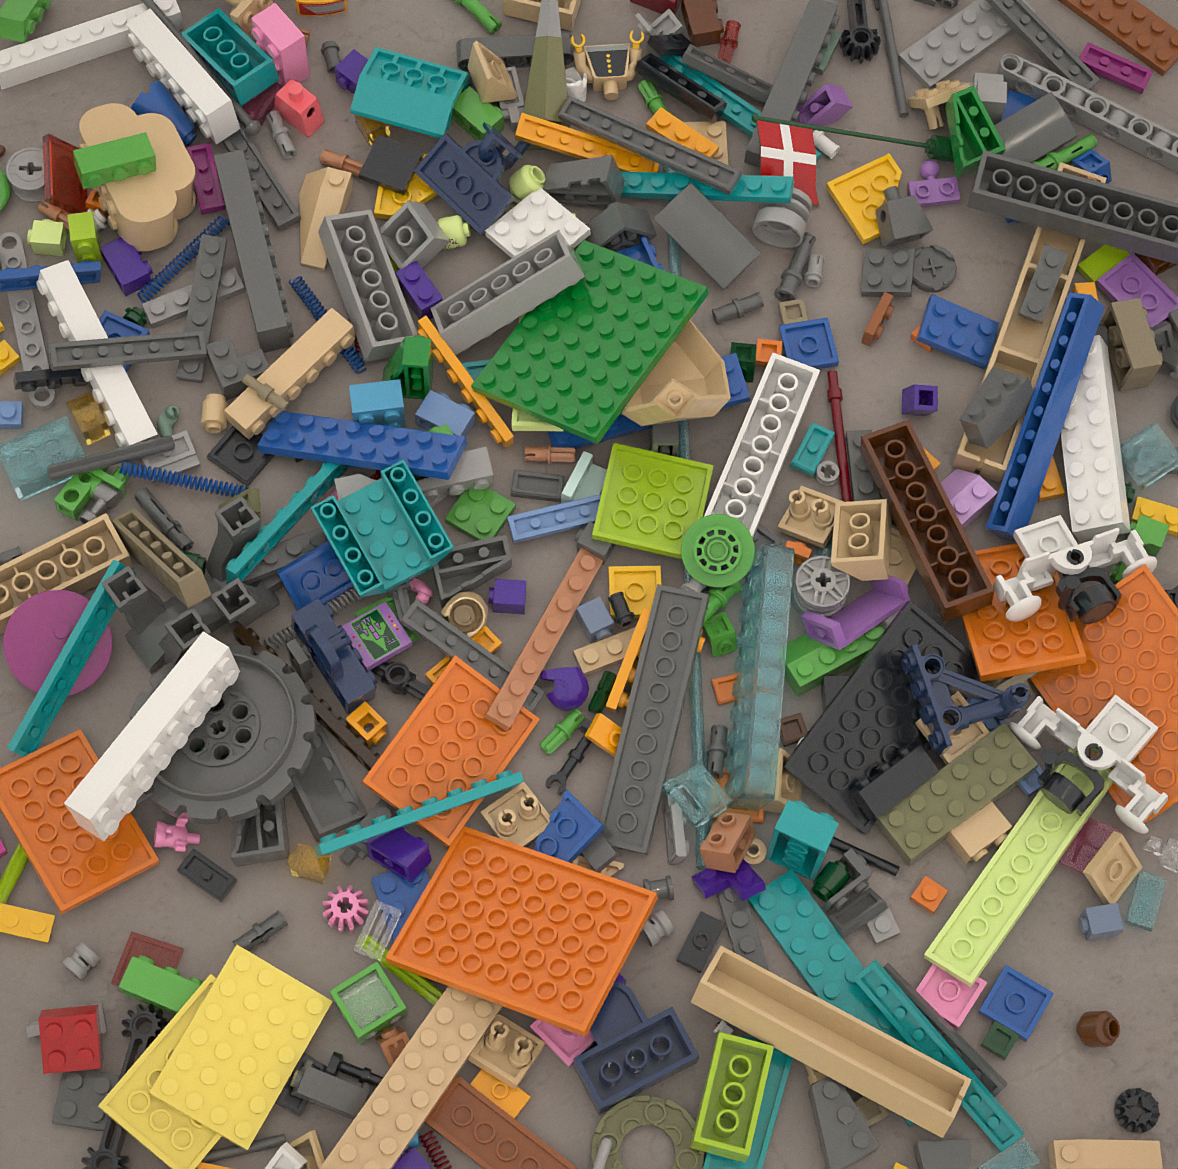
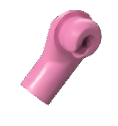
M413 578L410 586L411 591L418 593L415 599L424 605L428 604L429 599L433 596L432 590L424 581Z

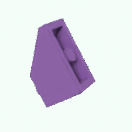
M826 83L806 100L804 106H799L798 111H800L797 122L824 126L836 122L853 106L844 88Z

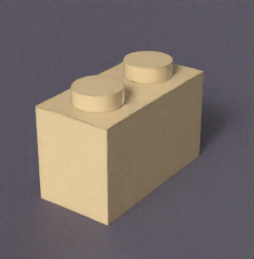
M991 802L952 830L946 840L966 864L973 859L975 862H978L989 853L987 851L989 847L994 844L996 847L1002 845L1012 825L995 804Z

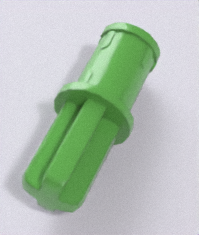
M642 80L638 84V89L646 101V107L651 109L653 114L660 107L669 112L663 103V96L657 93L653 84L648 80Z
M573 709L560 724L556 723L554 725L555 729L540 742V747L546 754H552L565 740L571 739V734L586 719L584 715L579 717L581 714L579 710Z

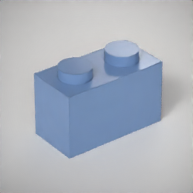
M430 390L415 413L416 425L429 431L433 427H442L448 424L453 435L467 437L475 424V412L466 404L461 403L459 405L453 402L444 393H436Z

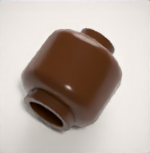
M1088 1011L1080 1017L1076 1031L1083 1044L1088 1047H1109L1119 1037L1120 1025L1118 1020L1108 1011Z

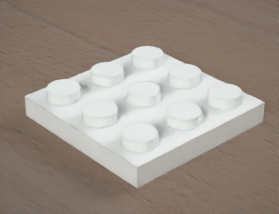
M541 187L538 191L529 194L485 230L486 237L511 258L557 230H560L572 250L591 235L589 227Z

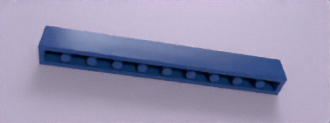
M1068 293L986 525V529L1000 539L1015 541L1013 537L1014 531L1028 526L1105 308L1091 294Z

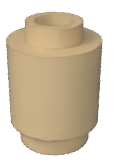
M208 394L203 401L201 426L209 433H220L221 430L227 427V418L224 410L228 407L225 396L221 394Z

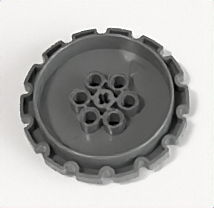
M225 644L229 647L240 670L237 680L222 693L219 703L211 707L206 713L202 724L194 728L190 733L186 744L171 757L167 768L161 770L155 777L151 788L143 792L145 795L153 793L151 798L154 804L164 812L174 817H179L182 813L187 812L190 822L199 824H218L221 817L225 815L229 816L232 822H237L259 814L260 805L263 802H268L271 805L276 804L293 789L294 784L291 777L295 774H304L314 752L311 743L307 741L317 736L316 713L312 705H306L311 700V697L296 672L287 674L289 669L286 663L267 651H262L259 655L254 656L250 646ZM173 663L167 664L150 679L149 682L152 689L149 692L139 693L129 713L131 720L176 665ZM223 706L221 710L213 712L217 707ZM247 714L245 718L238 719L240 715ZM250 738L248 742L241 743L243 739ZM204 747L202 751L195 753L197 748ZM229 754L226 759L219 760L222 755Z

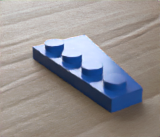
M566 789L562 796V802L557 810L554 809L549 818L550 822L544 832L539 834L533 850L572 863L603 831L605 826Z

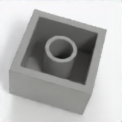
M407 201L379 229L384 246L399 269L414 261H417L423 269L450 242L423 203Z

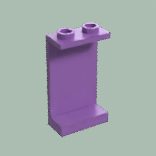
M888 575V579L871 580L874 589L830 618L808 610L801 615L808 638L841 650L902 609L905 603L910 601L907 584L902 579Z

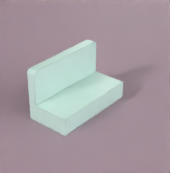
M585 451L582 453L562 491L561 503L599 495L602 492L607 470L593 464L592 454Z

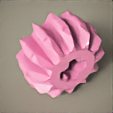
M352 885L347 887L346 892H343L341 886H337L338 894L336 895L329 891L328 897L330 900L323 901L322 903L323 907L327 909L323 912V917L329 919L328 925L330 927L338 924L339 932H343L345 925H348L349 930L353 932V923L356 922L362 926L364 922L361 917H366L369 914V911L364 908L368 905V900L361 899L363 896L361 890L353 893ZM344 904L350 905L351 910L347 909V913H342L340 907L344 908Z

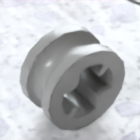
M832 461L821 462L817 467L815 475L817 482L825 487L833 486L838 480L839 468ZM825 469L831 471L829 478L824 477Z

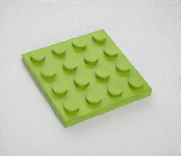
M613 443L591 539L682 559L681 547L683 538L690 526L703 517L714 465Z

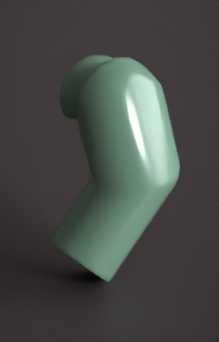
M169 405L165 408L157 419V426L161 437L174 435L172 427L180 414L179 408L175 405Z

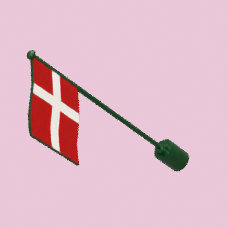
M758 113L752 115V121L757 125L760 143L759 176L793 177L795 182L794 188L807 194L813 205H819L816 192V150L812 130L925 148V153H927L929 159L954 163L950 137L932 135L930 139H927L926 143L763 117L758 116Z

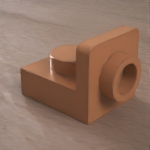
M400 1026L387 1027L380 1032V1036L375 1038L389 1068H391L409 1042L406 1031Z

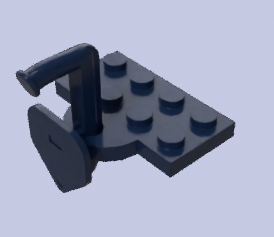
M485 122L482 126L488 134L482 141L470 142L462 148L449 135L444 134L414 170L424 182L483 236L486 234L485 230L493 225L515 200V197L499 183L504 171L512 168L519 158L522 159L524 152L532 145L520 140L514 146L499 131ZM505 149L510 152L507 156L502 154Z

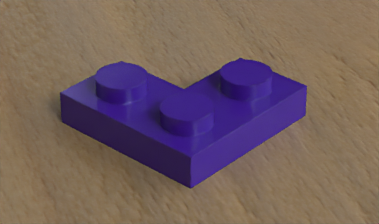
M744 859L736 873L707 868L691 876L693 885L705 898L730 887L744 901L766 890L762 878Z

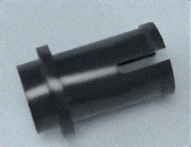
M617 592L610 595L608 601L616 617L615 623L619 624L620 627L632 624L635 614L630 612L624 593Z

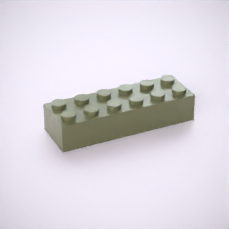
M1003 723L876 819L875 825L905 863L910 866L944 841L949 833L989 803H995L1023 780L1035 773L1038 763L1007 725Z

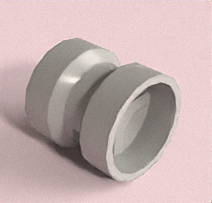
M659 909L653 913L649 921H646L640 933L648 945L653 947L659 943L661 937H668L675 933V929L667 915Z
M80 942L75 947V953L72 956H67L61 963L76 978L82 981L87 976V971L91 967H95L101 960L91 949Z

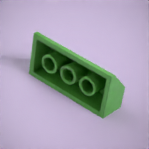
M879 623L841 650L808 638L806 633L770 652V655L795 695L799 697L821 685L823 676H838L860 664L885 629Z

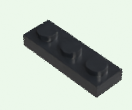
M81 368L57 371L43 369L15 372L13 379L15 390L22 389L23 392L35 391L37 387L47 386L48 389H58L65 384H73V386L88 384L83 378Z

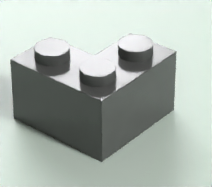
M620 202L609 204L607 209L591 218L590 222L586 224L591 232L586 241L615 251L623 244L629 246L640 244V237L646 236L649 242L657 236L648 210Z
M229 337L205 345L208 360L222 393L226 397V401L240 396L249 387L242 382L247 374L257 379L269 368L262 349L237 357Z

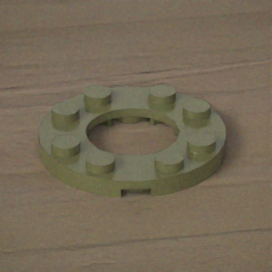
M650 1095L625 1099L613 1106L597 1125L591 1146L592 1166L594 1165L601 1140L608 1138L612 1140V1146L604 1169H624L620 1160V1146L624 1137L637 1127L654 1126L663 1130L671 1138L675 1147V1161L671 1169H702L704 1152L690 1148L696 1122L684 1108L669 1099Z

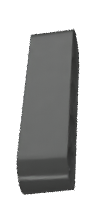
M561 33L564 65L574 61V47L569 42L572 35L568 33ZM536 34L461 39L456 43L458 68L469 71L468 63L472 45L475 41H478L501 58L506 68L513 66L515 68L531 67Z

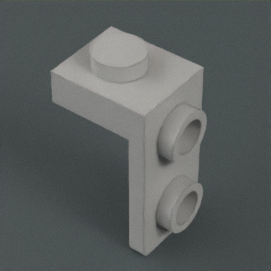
M670 9L665 11L652 24L639 12L635 15L640 21L637 26L648 38L652 35L680 34L685 29Z

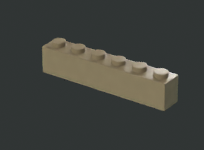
M133 508L111 520L126 550L184 605L190 608L211 596L202 570L136 509Z

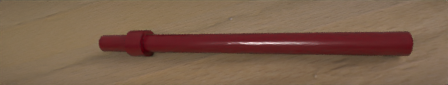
M832 370L827 372L829 384L827 398L828 402L831 403L841 498L844 502H852L841 409L843 395L842 389L839 388L837 371Z

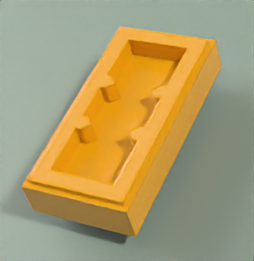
M598 713L589 726L585 737L615 758L622 728L603 714Z
M481 1069L470 1084L514 1119H516L531 1099V1096L519 1087L515 1090Z

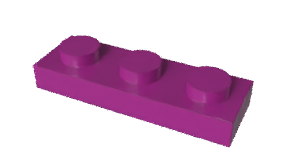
M1087 42L1079 58L1093 73L1140 94L1143 93L1153 73L1152 70L1089 42Z
M210 143L186 147L195 166L194 185L201 215L225 210Z

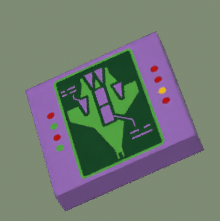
M386 602L342 626L352 641L351 648L355 647L359 651L363 659L361 663L366 671L375 668L413 646L411 639Z

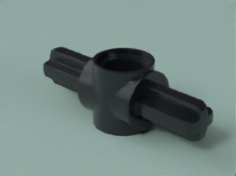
M383 662L370 670L380 676L381 682L389 686V689L395 694L406 695L409 693L422 700L430 689L427 685L416 680V674L409 671L408 667L401 662H391L390 664ZM397 675L405 676L399 682L393 681V678Z

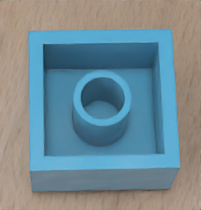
M400 379L349 385L353 421H357L360 424L372 423L406 428Z

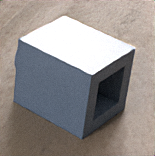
M600 596L576 607V618L590 643L611 636L614 630V621Z
M1118 903L1085 908L1078 919L1079 929L1082 934L1085 933L1087 941L1118 936L1124 930Z

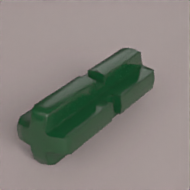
M604 671L597 686L598 691H595L588 706L589 712L595 715L602 713L608 700V695H610L617 678L616 674Z

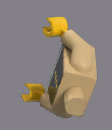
M633 30L631 31L630 40L633 43L632 47H630V43L584 46V50H582V46L585 44V36L580 34L581 43L579 45L574 43L573 35L570 37V45L575 48L573 54L577 72L582 78L583 72L586 73L587 83L591 84L592 90L595 92L604 91V98L606 100L617 99L619 96L618 90H625L627 88V81L633 80L637 74L635 66L637 61L641 59L642 48H640V43L644 39L642 31V37L639 41L633 40Z

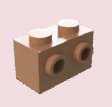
M721 811L717 820L712 823L707 838L702 841L700 846V854L703 857L706 868L736 873L756 836L751 815Z

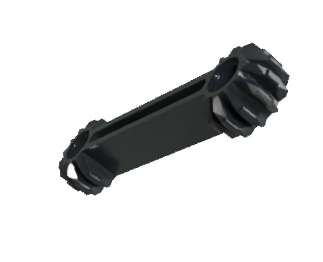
M847 0L850 30L842 32L840 49H843L844 57L850 56L851 62L855 59H858L860 64L864 59L871 61L873 56H876L879 52L880 36H877V29L868 28L865 0ZM855 5L858 6L860 26L856 20Z
M138 1004V1012L136 1014L132 1010L127 1012L131 1020H122V1025L127 1028L121 1034L123 1037H131L118 1082L133 1065L138 1046L142 1044L139 1053L140 1057L164 1029L163 1027L169 1023L168 1018H162L164 1012L161 1008L154 1012V1005L149 1004L146 1011H144L142 1004ZM151 1022L152 1028L148 1033H139V1026L142 1023ZM109 1116L99 1149L95 1152L93 1148L89 1147L87 1151L91 1158L82 1157L81 1162L89 1165L83 1169H99V1164L104 1159L112 1160L111 1169H129L126 1166H122L128 1163L130 1158L125 1155L120 1156L127 1133L120 1125L118 1126L113 1147L109 1149L116 1122Z

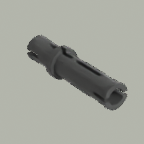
M148 488L140 489L135 494V500L162 530V534L167 539H170L180 551L188 552L193 547L194 542L181 529L182 525L167 513Z

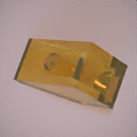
M90 392L66 402L87 445L111 435L107 422Z

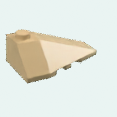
M327 167L306 174L299 193V211L301 216L300 255L302 266L325 271L328 258L318 231L325 216L345 214L354 188L352 173Z
M1053 1140L1047 1146L1050 1169H1163L1160 1141Z

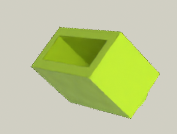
M93 211L68 214L70 241L77 263L82 261L103 262L100 250V234Z

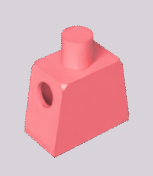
M290 80L275 95L274 111H280L282 118L307 138L324 123L318 99L302 87L299 82Z

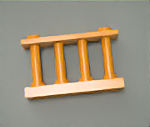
M644 607L606 704V710L616 713L618 707L628 706L630 697L624 690L627 682L632 684L637 668L633 666L636 658L640 657L651 610ZM701 636L697 649L698 653L701 652L706 639Z

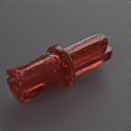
M735 20L727 21L724 35L719 41L720 50L717 58L731 64L734 49L738 47L737 38L741 28L739 22Z

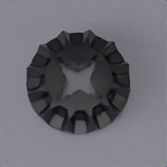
M1129 1088L1121 1093L1115 1102L1114 1111L1116 1119L1124 1129L1130 1132H1147L1158 1121L1160 1116L1159 1102L1154 1099L1150 1092L1141 1088ZM1139 1100L1140 1108L1147 1112L1141 1113L1136 1121L1135 1112L1129 1109V1107H1134Z

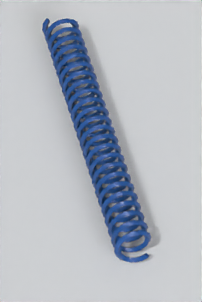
M222 216L214 219V222H211L210 226H207V229H204V232L197 236V239H193V242H190V245H187L183 252L176 255V258H173L169 265L162 268V272L158 273L159 275H155V278L151 279L152 282H148L145 288H141V292H137L141 302L145 303L146 301L141 298L140 294L147 301H150V298L143 290L151 298H154V295L147 287L154 294H157V291L150 284L158 291H161L160 287L164 288L163 283L168 285V282L161 274L168 281H171V278L164 270L172 278H175L174 274L167 267L176 275H178V271H182L180 266L185 268V265L178 257L188 265V261L181 254L189 261H192L191 257L195 258L194 253L198 255V251L192 247V244L199 250L200 246L195 241L200 244L199 238H201V235H208L205 231L211 236L219 235L218 230L223 232L222 228L226 229V225L230 226L229 221Z
M302 276L294 279L292 283L291 279H289L291 287L294 288V291L297 292L302 302L305 303L310 313L318 321V318L327 313V310L324 309V306H321V302H318L319 299L316 298V295H313V291H310L311 288L308 287V284H305ZM350 346L340 352L343 358H346V361L349 362L355 373L359 374L367 370V368H364L361 371H356L365 365V361H362L363 358H359L360 354H356L357 350H354V346Z
M123 461L119 471L120 474L123 471L124 476L128 472L129 477L133 474L134 478L138 475L139 479L143 476L144 480L148 478L149 481L154 477V482L159 478L160 483L164 479L165 484L169 481L170 485L174 482L175 486L179 483L180 487L184 485L185 488H188L190 483V489H193L195 485V490H198L200 486V491L202 492L205 487L206 493L210 489L211 494L215 490L216 495L220 491L221 496L225 492L226 497L230 494L231 498L234 497L235 492L238 495L245 491L244 486L241 485L239 488L238 484L235 485L233 490V483L230 484L228 489V482H225L223 487V481H220L218 486V480H215L213 485L212 478L209 484L207 477L204 479V482L202 476L198 481L197 475L192 482V474L187 481V473L184 474L182 480V472L179 473L177 478V472L175 471L172 477V471L170 470L167 476L166 469L162 474V469L159 468L157 473L156 467H154L151 474V466L148 467L146 473V465L143 466L141 472V464L138 465L136 470V463H133L131 469V462H128L126 467L125 461Z

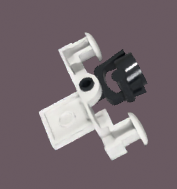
M1059 515L1014 531L1013 537L1026 559H1024L1017 577L1004 581L1002 575L996 576L993 589L1000 602L1007 600L1010 605L1005 617L1013 622L1022 621L1032 616L1041 607V598L1033 596L1031 592L1052 585L1054 581L1052 577L1055 570H1058L1064 576L1059 580L1055 588L1060 598L1058 607L1066 611L1070 622L1075 621L1078 616L1082 624H1092L1111 614L1122 596L1102 568L1123 561L1126 569L1122 573L1121 578L1124 579L1144 564L1153 572L1157 567V559L1148 556L1143 548L1144 543L1136 530L1130 532L1127 540L1118 543L1115 540L1120 530L1115 528L1095 535L1092 540L1078 545L1063 518ZM1088 581L1101 583L1086 588L1072 599L1074 591L1080 586V583Z
M1117 695L1110 700L1086 730L1060 708H1057L1056 713L1043 704V699L1040 696L1029 706L1027 714L1018 724L1010 722L1008 728L1016 738L1030 749L1038 750L1041 748L1036 738L1044 729L1073 752L1077 749L1079 757L1068 751H1063L1057 755V752L1050 748L1045 749L1041 754L1045 770L1038 777V783L1042 786L1040 790L1055 806L1067 814L1071 815L1077 810L1079 816L1083 815L1104 789V780L1097 771L1110 767L1113 768V771L1108 775V779L1133 797L1125 808L1120 805L1115 807L1117 816L1132 830L1140 834H1146L1149 830L1145 826L1144 821L1151 813L1156 815L1168 801V795L1164 792L1161 795L1146 783V775L1131 764V761L1158 731V727ZM1091 753L1098 754V756L1090 758ZM1068 764L1086 775L1093 783L1094 789L1085 797L1084 793L1064 775L1054 772L1059 765Z

